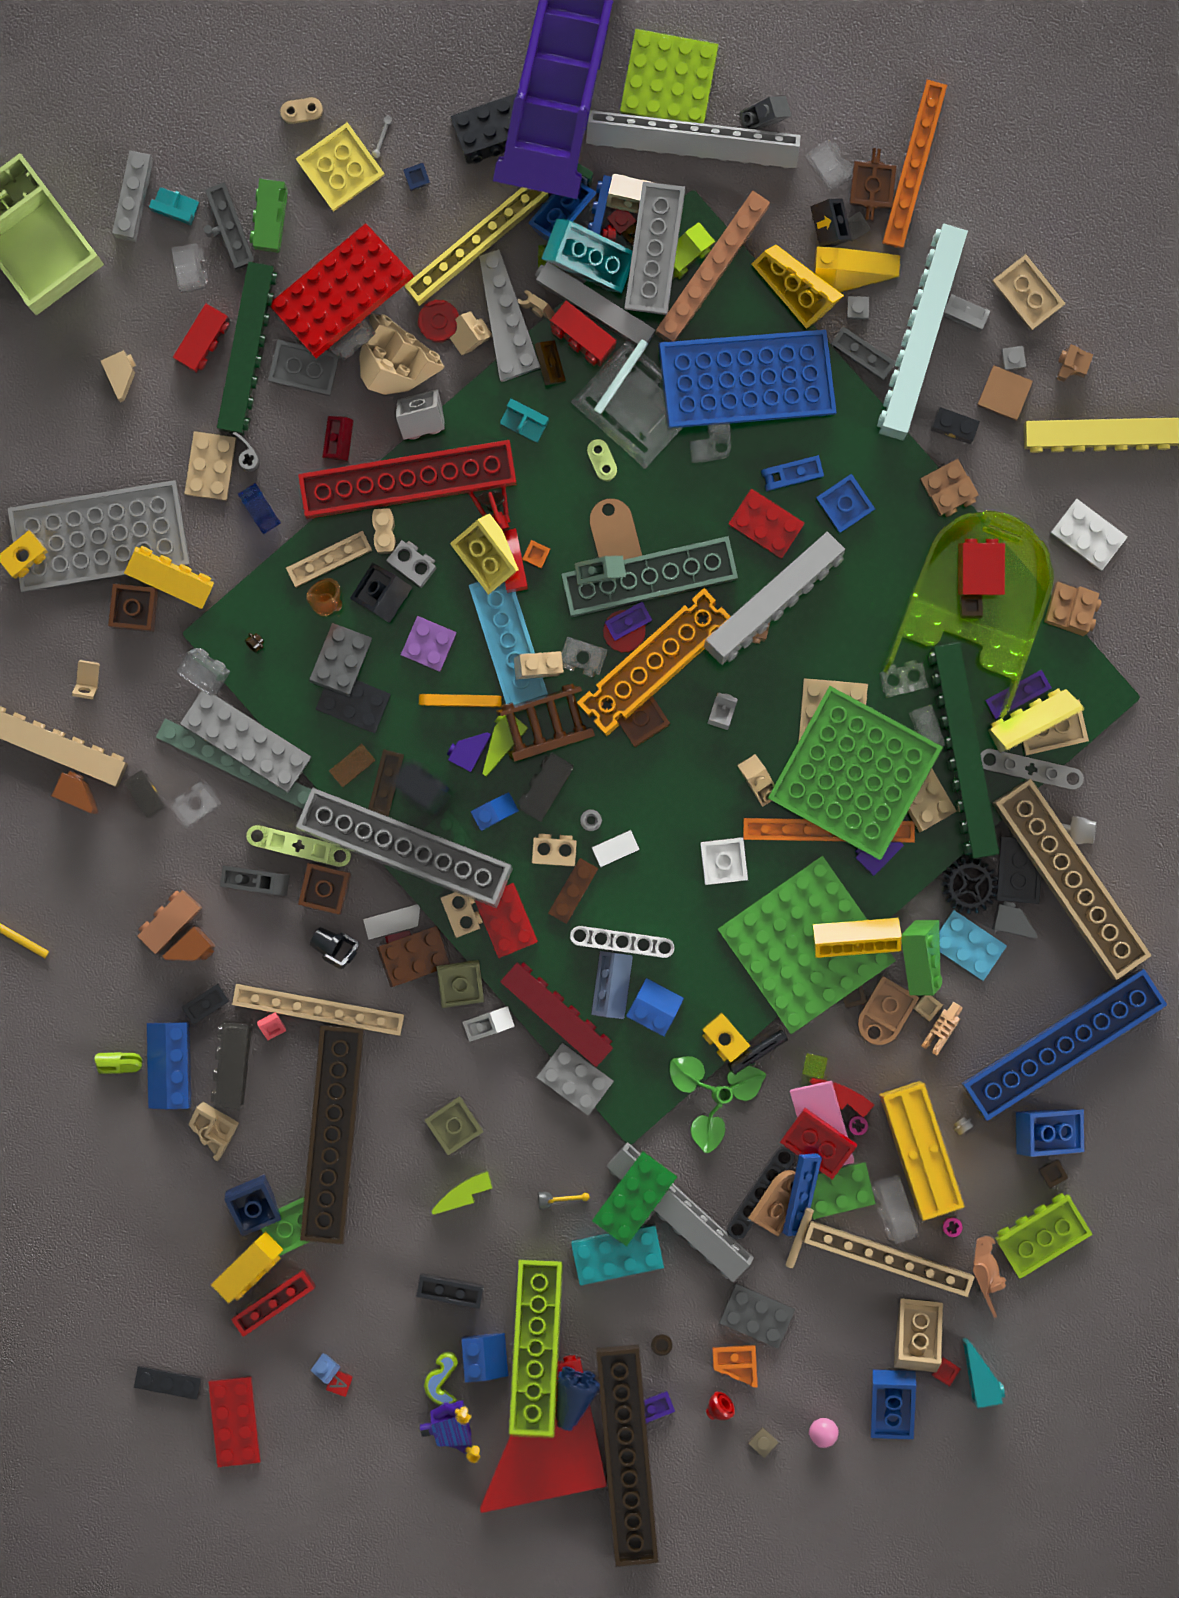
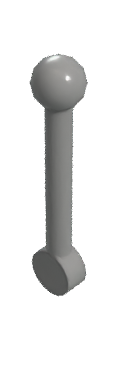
M390 116L384 117L385 124L376 150L372 152L374 158L380 157L382 142L388 125L392 123Z

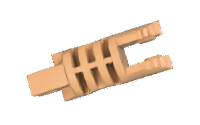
M953 1002L948 1010L944 1009L921 1046L926 1049L930 1046L935 1036L939 1037L940 1039L933 1048V1054L937 1056L960 1021L958 1016L963 1008Z

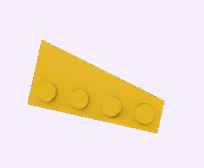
M777 245L765 250L752 263V266L806 329L818 322L844 296Z

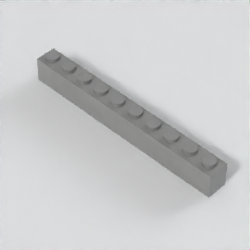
M590 110L586 144L612 146L618 149L629 148L636 151L646 150L656 153H671L679 156L688 155L698 158H713L721 161L730 160L739 161L740 163H756L763 166L773 165L783 168H797L800 135Z

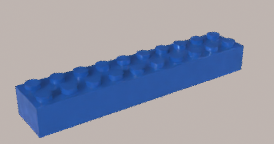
M1139 969L961 1084L984 1120L988 1121L1167 1006V1003L1145 969Z

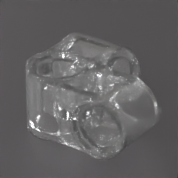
M730 423L708 425L709 438L707 440L689 441L692 462H706L724 459L729 456L731 450ZM723 443L727 446V450L719 453L715 449L716 445Z

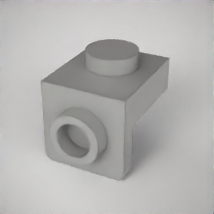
M717 693L707 724L728 730L738 699L729 694Z

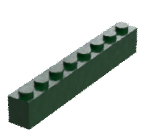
M248 261L217 423L218 431L236 432L244 436L245 430L248 431L250 418H247L248 411L253 409L254 397H251L252 390L257 388L258 377L255 374L256 369L261 367L262 356L259 353L260 348H264L266 335H263L264 327H268L270 314H267L268 306H272L274 294L271 293L272 285H276L278 273L275 272L274 266Z

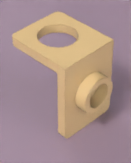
M79 660L77 682L72 696L87 699L94 698L98 689L99 663ZM87 690L90 693H81L79 691Z

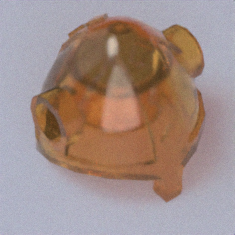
M326 578L318 581L307 593L306 599L308 603L321 616L325 617L334 611H340L342 607L340 586L334 579Z

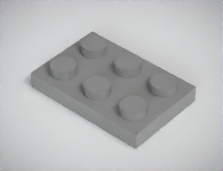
M563 1043L537 1076L538 1079L587 1115L591 1113L614 1082Z

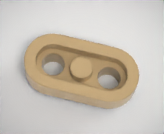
M316 98L292 100L282 105L280 113L283 120L289 124L319 119L323 113V106ZM310 105H315L316 109L314 111H309L308 107ZM293 108L295 112L291 115L288 114V109Z

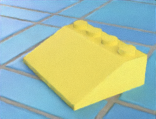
M1058 688L1048 694L1049 698L1042 702L1039 698L1029 704L1030 708L1023 712L1020 708L1011 713V718L1004 722L1001 718L992 723L993 728L989 729L988 732L1001 753L1084 710V708L1067 690L1061 692Z

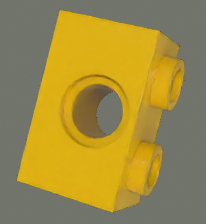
M28 530L0 553V563L13 578H22L29 573L30 570L28 568L34 563L38 565L45 560V554L48 551L33 532ZM27 551L29 554L28 559L21 562L19 560L20 552Z
M723 1013L719 1014L702 1029L705 1032L702 1036L710 1045L714 1043L719 1048L716 1053L724 1062L727 1059L732 1062L750 1047L748 1042ZM722 1033L730 1035L731 1040L729 1044L722 1045L719 1043V1036Z

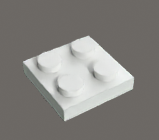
M743 838L700 842L705 885L748 880Z

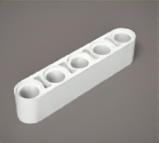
M584 926L575 927L570 934L572 942L579 946L656 957H669L674 952L673 942L661 937ZM581 929L586 933L584 941L577 942L574 939V932ZM602 932L606 934L607 942L605 944L599 945L595 942L597 933ZM619 936L627 937L628 945L625 948L617 946L616 939ZM640 939H647L650 946L646 951L638 949L637 943ZM661 942H668L671 949L669 953L662 954L659 952L658 946Z

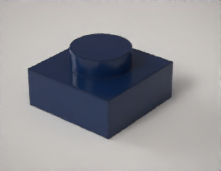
M423 163L403 169L410 191L430 185Z

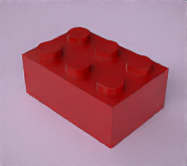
M567 300L550 320L551 332L559 339L565 338L569 343L568 346L578 353L580 350L585 355V360L593 366L595 364L601 366L616 348V340Z

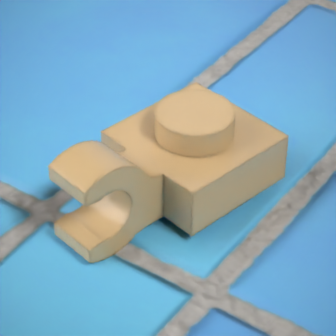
M525 290L524 293L528 299L526 301L518 299L517 301L520 306L525 309L533 307L532 311L538 317L542 318L544 316L551 320L555 312L549 304L536 295H532L530 291Z

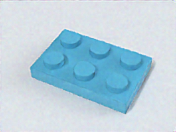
M955 910L951 912L939 930L940 953L982 981H984L1007 947V945Z

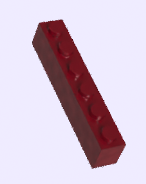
M517 962L500 982L597 1067L613 1049L610 1045L613 1041L604 1033L601 1036L594 1030L597 1027L588 1019L584 1022L579 1017L581 1013L574 1006L570 1005L568 1008L563 1003L564 998L557 991L550 992L546 988L549 985L540 976L537 979L530 973L533 970L524 962L521 965Z

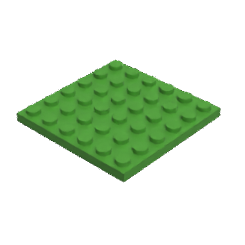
M829 686L768 799L881 860L943 747Z
M823 856L718 928L720 934L790 1034L800 1029L896 961L890 952L815 957L813 924L867 920Z

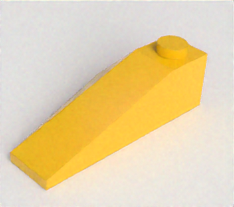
M817 247L815 251L814 273L840 293L899 277L900 255L834 247Z

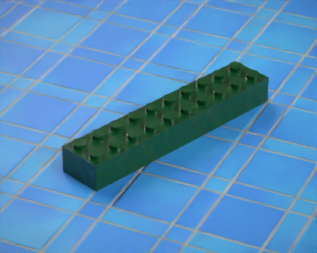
M960 642L936 646L930 650L928 661L930 667H934L935 674L932 675L933 687L938 689L939 695L936 696L937 708L942 710V717H939L941 729H945L946 732L943 742L945 750H949L950 758L947 759L949 771H953L954 775L951 785L953 793L957 792L958 800L955 801L957 814L961 813L962 821L959 822L961 835L965 834L966 842L963 843L965 856L968 855L970 859L999 854Z

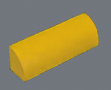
M899 918L813 924L816 958L901 951Z

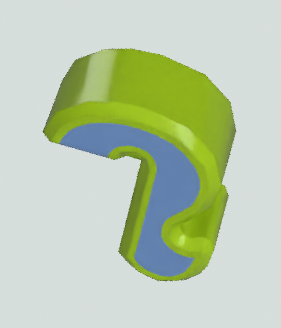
M443 1352L436 1360V1364L441 1367L431 1370L424 1383L426 1395L437 1405H442L444 1402L450 1404L457 1402V1399L441 1386L457 1367L458 1359L452 1352Z

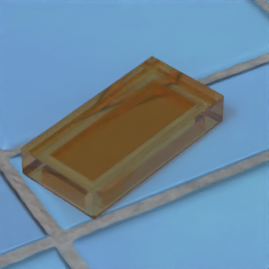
M361 744L329 770V772L344 787L376 760L364 745Z

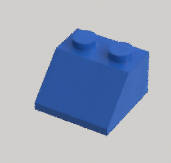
M646 978L626 1016L665 1036L684 998Z
M505 1333L462 1336L465 1382L488 1381L508 1376Z

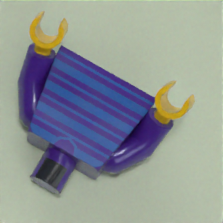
M463 1400L451 1404L444 1402L438 1408L431 1411L430 1423L420 1424L421 1436L434 1435L437 1446L455 1448L466 1454L467 1460L471 1463H476L480 1458V1448L478 1446L471 1448L472 1437L469 1424L471 1415L467 1414L468 1410Z

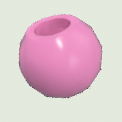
M828 1418L817 1419L810 1426L809 1436L819 1448L830 1447L838 1439V1427Z

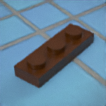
M580 858L548 914L567 924L599 868Z

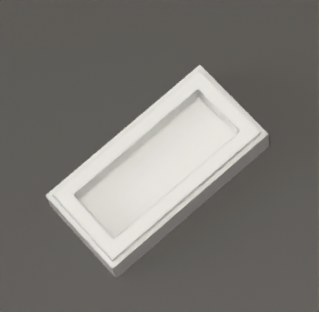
M630 830L596 845L592 849L600 867L638 851L639 847Z

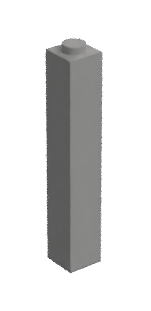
M547 262L545 266L541 265L535 274L537 276V284L562 300H567L575 308L633 345L637 346L641 339L649 343L654 336L655 329L551 263Z

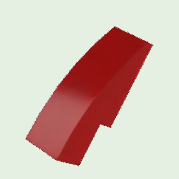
M516 528L503 531L518 567V571L505 581L506 591L511 593L526 590L528 586Z
M810 1078L808 1080L813 1085L828 1082V1080ZM832 1082L841 1110L848 1104L864 1118L874 1107L872 1102L856 1091L839 1083Z

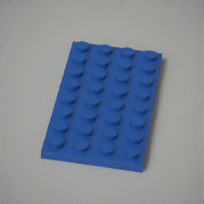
M826 330L661 342L658 344L668 428L836 414Z

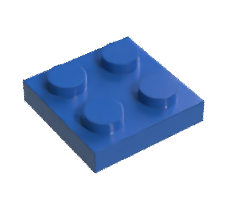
M852 474L816 497V500L839 534L875 510Z

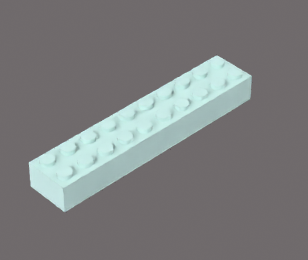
M943 223L941 229H937L933 236L931 246L934 249L930 250L925 263L928 270L925 269L919 283L922 290H918L913 303L916 310H912L907 323L910 330H906L901 343L904 350H900L895 363L898 370H894L889 383L892 391L888 390L883 406L887 408L886 411L882 410L877 423V427H881L879 434L903 441L908 433L967 236V230Z

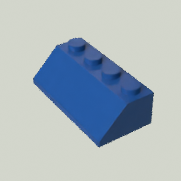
M190 1022L147 1023L148 1109L191 1108Z

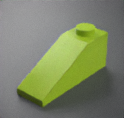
M506 715L498 716L494 721L497 725L494 727L483 769V775L486 777L514 746ZM515 717L520 736L522 737L528 730V727Z

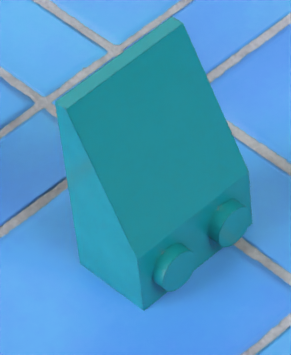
M962 1338L972 1402L977 1408L1003 1404L1002 1398H1005L1004 1386L997 1380L967 1338Z

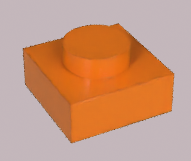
M531 540L522 560L542 569L551 549Z

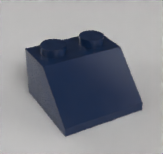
M265 1174L225 1192L224 1200L242 1237L281 1220L274 1193Z

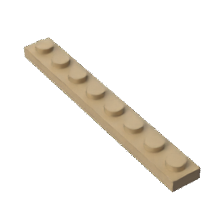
M236 984L232 1003L235 1006L276 1012L401 1036L404 1014Z

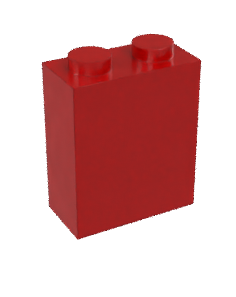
M965 539V543L958 544V595H1005V543H999V539H986V543H978V539Z

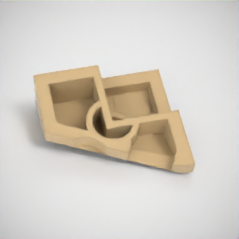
M205 1102L196 1107L189 1122V1126L199 1135L203 1145L207 1144L214 1153L213 1158L216 1161L220 1160L239 1122Z

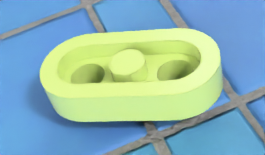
M600 439L591 441L588 445L587 453L598 478L603 481L612 480L616 476L617 466L608 445ZM599 446L602 448V452L597 454L594 452V448ZM609 466L611 470L609 473H604L602 468Z

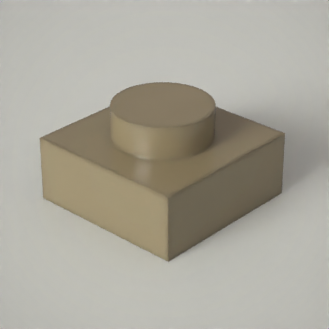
M764 1427L748 1442L763 1458L779 1443Z

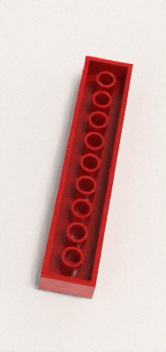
M510 440L298 474L306 519L517 485Z

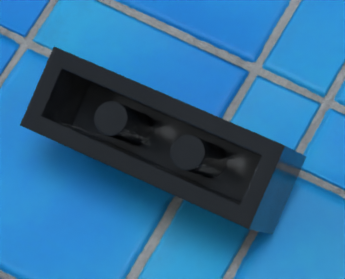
M421 1273L416 1297L479 1309L484 1285Z

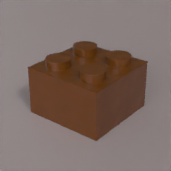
M113 584L108 626L115 629L154 632L158 590L151 587Z
M308 863L298 905L341 915L351 873Z

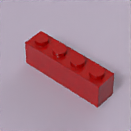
M304 1268L233 1316L231 1320L242 1337H244L315 1289L316 1285Z

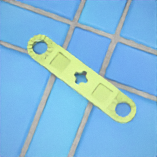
M260 825L252 826L247 831L246 837L248 842L256 847L337 867L346 866L351 859L349 850L325 841ZM253 831H262L263 839L260 842L252 840L251 835ZM298 840H302L301 843L302 845H305V848L300 849L299 852H296V848L293 847V843H297ZM343 850L346 853V859L343 862H337L334 859L336 851Z

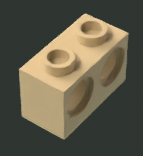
M538 834V838H534L532 864L575 866L577 840H572L573 836L560 835V839H551L549 834ZM546 843L550 846V852L547 855H540L538 853V846L540 844ZM564 844L569 845L572 849L571 854L567 857H563L559 853V848Z
M456 892L441 897L456 938L480 929L479 924L483 922L479 912H474L471 905L475 903L474 899ZM456 896H461L465 900L464 906L460 909L455 908L453 905V899ZM469 916L472 919L473 924L470 928H463L461 926L460 920L462 917Z

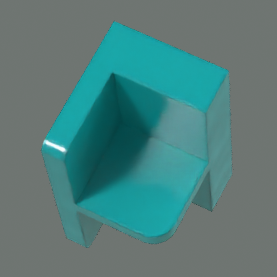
M160 187L155 200H151L149 208L152 212L191 226L199 206V201L181 195L178 191L173 192Z
M510 399L500 424L537 443L549 422V418Z

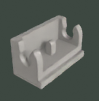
M951 293L943 316L980 333L990 310L979 307Z

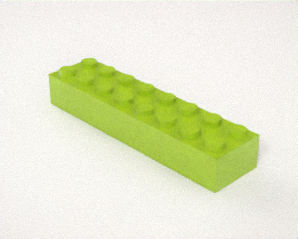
M519 1260L509 1432L511 1436L554 1438L563 1275L562 1262Z

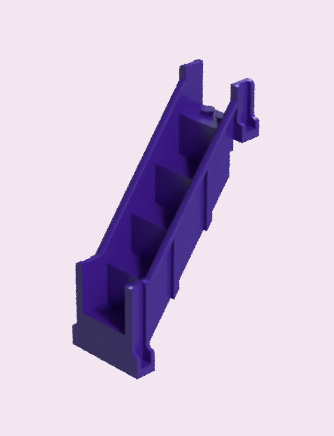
M539 0L520 84L513 104L505 153L496 162L494 182L577 199L582 180V174L577 171L584 130H586L597 72L601 66L613 0Z

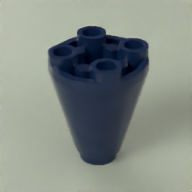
M564 1366L562 1371L559 1372L556 1404V1425L559 1428L567 1431L573 1430V1427L577 1425L594 1399L600 1386L598 1381L595 1380L596 1375L589 1371L581 1373L567 1366Z

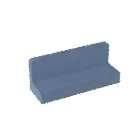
M600 951L591 1015L624 1019L632 955Z

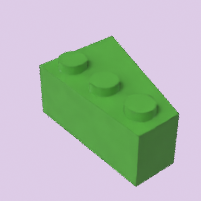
M259 178V186L256 191L257 206L253 212L255 226L254 231L251 230L250 243H253L254 250L280 253L288 196L285 182Z
M915 920L901 935L909 995H935L942 986L939 920Z

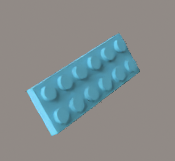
M479 582L470 584L471 595L506 704L513 702L516 705L548 695L543 677L516 679L513 658L520 654L535 653L516 592L507 593L505 582L489 595Z

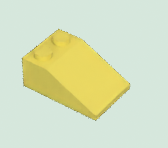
M490 514L478 519L450 543L488 595L518 571L504 533Z

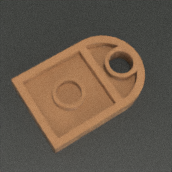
M605 499L596 504L590 514V526L598 557L623 556L625 560L642 556L632 514L628 506L617 499ZM607 504L612 505L615 509L614 513L611 516L604 515L602 512L603 506Z
M882 976L859 1014L858 1029L860 1034L866 1041L876 1045H883L893 1041L899 1034L919 997L909 995L908 990ZM873 1026L878 1027L880 1030V1035L875 1039L868 1036V1030Z
M793 1170L784 1171L775 1177L749 1216L750 1220L776 1236H779L784 1228L793 1185H790L796 1173Z

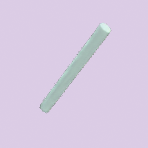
M641 339L594 408L595 412L601 415L647 347L648 343Z

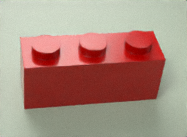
M205 303L175 352L173 359L196 374L199 369L202 371L208 362V359H206L210 351L213 353L219 344V341H217L221 333L225 334L230 326L228 316Z

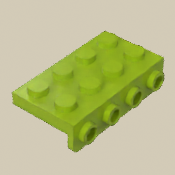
M1058 1194L1052 1198L1053 1202L1048 1206H1045V1204L1040 1205L1033 1210L1034 1214L1030 1217L1024 1215L1015 1221V1226L1010 1229L1007 1226L997 1232L998 1236L995 1237V1240L1019 1279L1093 1235L1069 1194Z

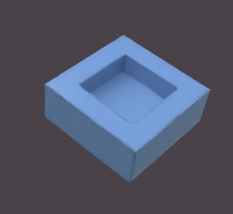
M323 1353L311 1371L324 1383L329 1384L340 1369V1366Z

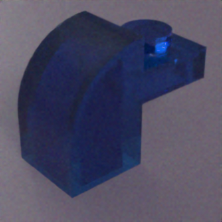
M256 483L238 493L244 506L263 534L281 524Z

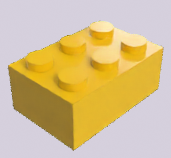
M264 1232L211 1286L228 1303L234 1298L238 1301L281 1259L279 1254L283 1249L267 1232Z

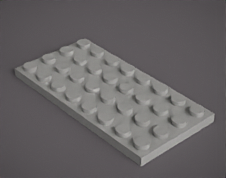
M176 480L8 508L13 543L30 530L48 551L45 554V560L38 565L34 563L28 568L30 570L29 573L19 578L22 593L125 576L124 571L135 547L140 548L143 546L152 550V554L158 557L160 555L166 556L172 560L171 563L180 566V564L190 565ZM20 552L19 560L21 562L28 559V552Z

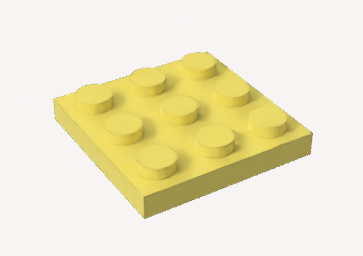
M348 122L296 158L300 167L333 212L385 175Z

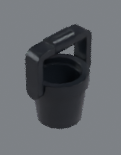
M319 927L310 941V946L323 954L322 959L338 969H343L357 955L359 942L342 932L336 934ZM345 941L353 947L344 956L343 961L340 962L335 957Z

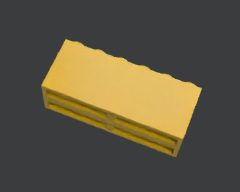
M918 1081L880 1093L879 1096L918 1216L924 1221L964 1208L925 1084Z

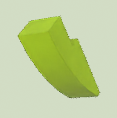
M485 1171L474 1175L451 1189L432 1209V1214L474 1203L473 1194L493 1188L489 1172Z

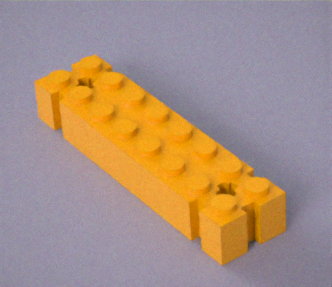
M705 588L692 598V607L689 609L686 605L682 607L596 684L597 692L592 694L589 691L577 701L578 706L589 718L592 715L597 718L594 723L606 737L619 726L617 722L619 717L623 716L626 720L700 654L705 649V640L730 618V615L722 607L718 610L714 607L716 600ZM700 616H703V618L707 616L706 624H703V622L702 624L699 623ZM605 701H607L608 703L609 701H611L612 708L609 710L608 708H606V710H604L603 703Z

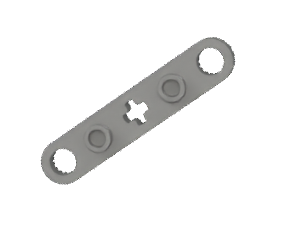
M986 749L981 752L983 769L1022 779H1031L1035 782L1071 790L1079 788L1084 780L1082 772L1076 768L1007 752L1000 753L994 749ZM988 753L995 757V762L991 766L986 765L983 761L984 756ZM1030 763H1032L1037 771L1028 775L1025 767L1030 766ZM1069 773L1077 774L1078 782L1075 785H1070L1067 782V775Z

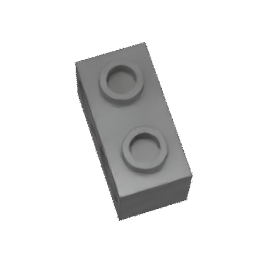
M401 541L386 561L422 588L436 570L435 560L426 553L424 556L417 552L418 547L410 541L407 543ZM402 551L410 553V558L406 562H402L398 558ZM418 564H425L427 566L425 574L419 575L415 572Z

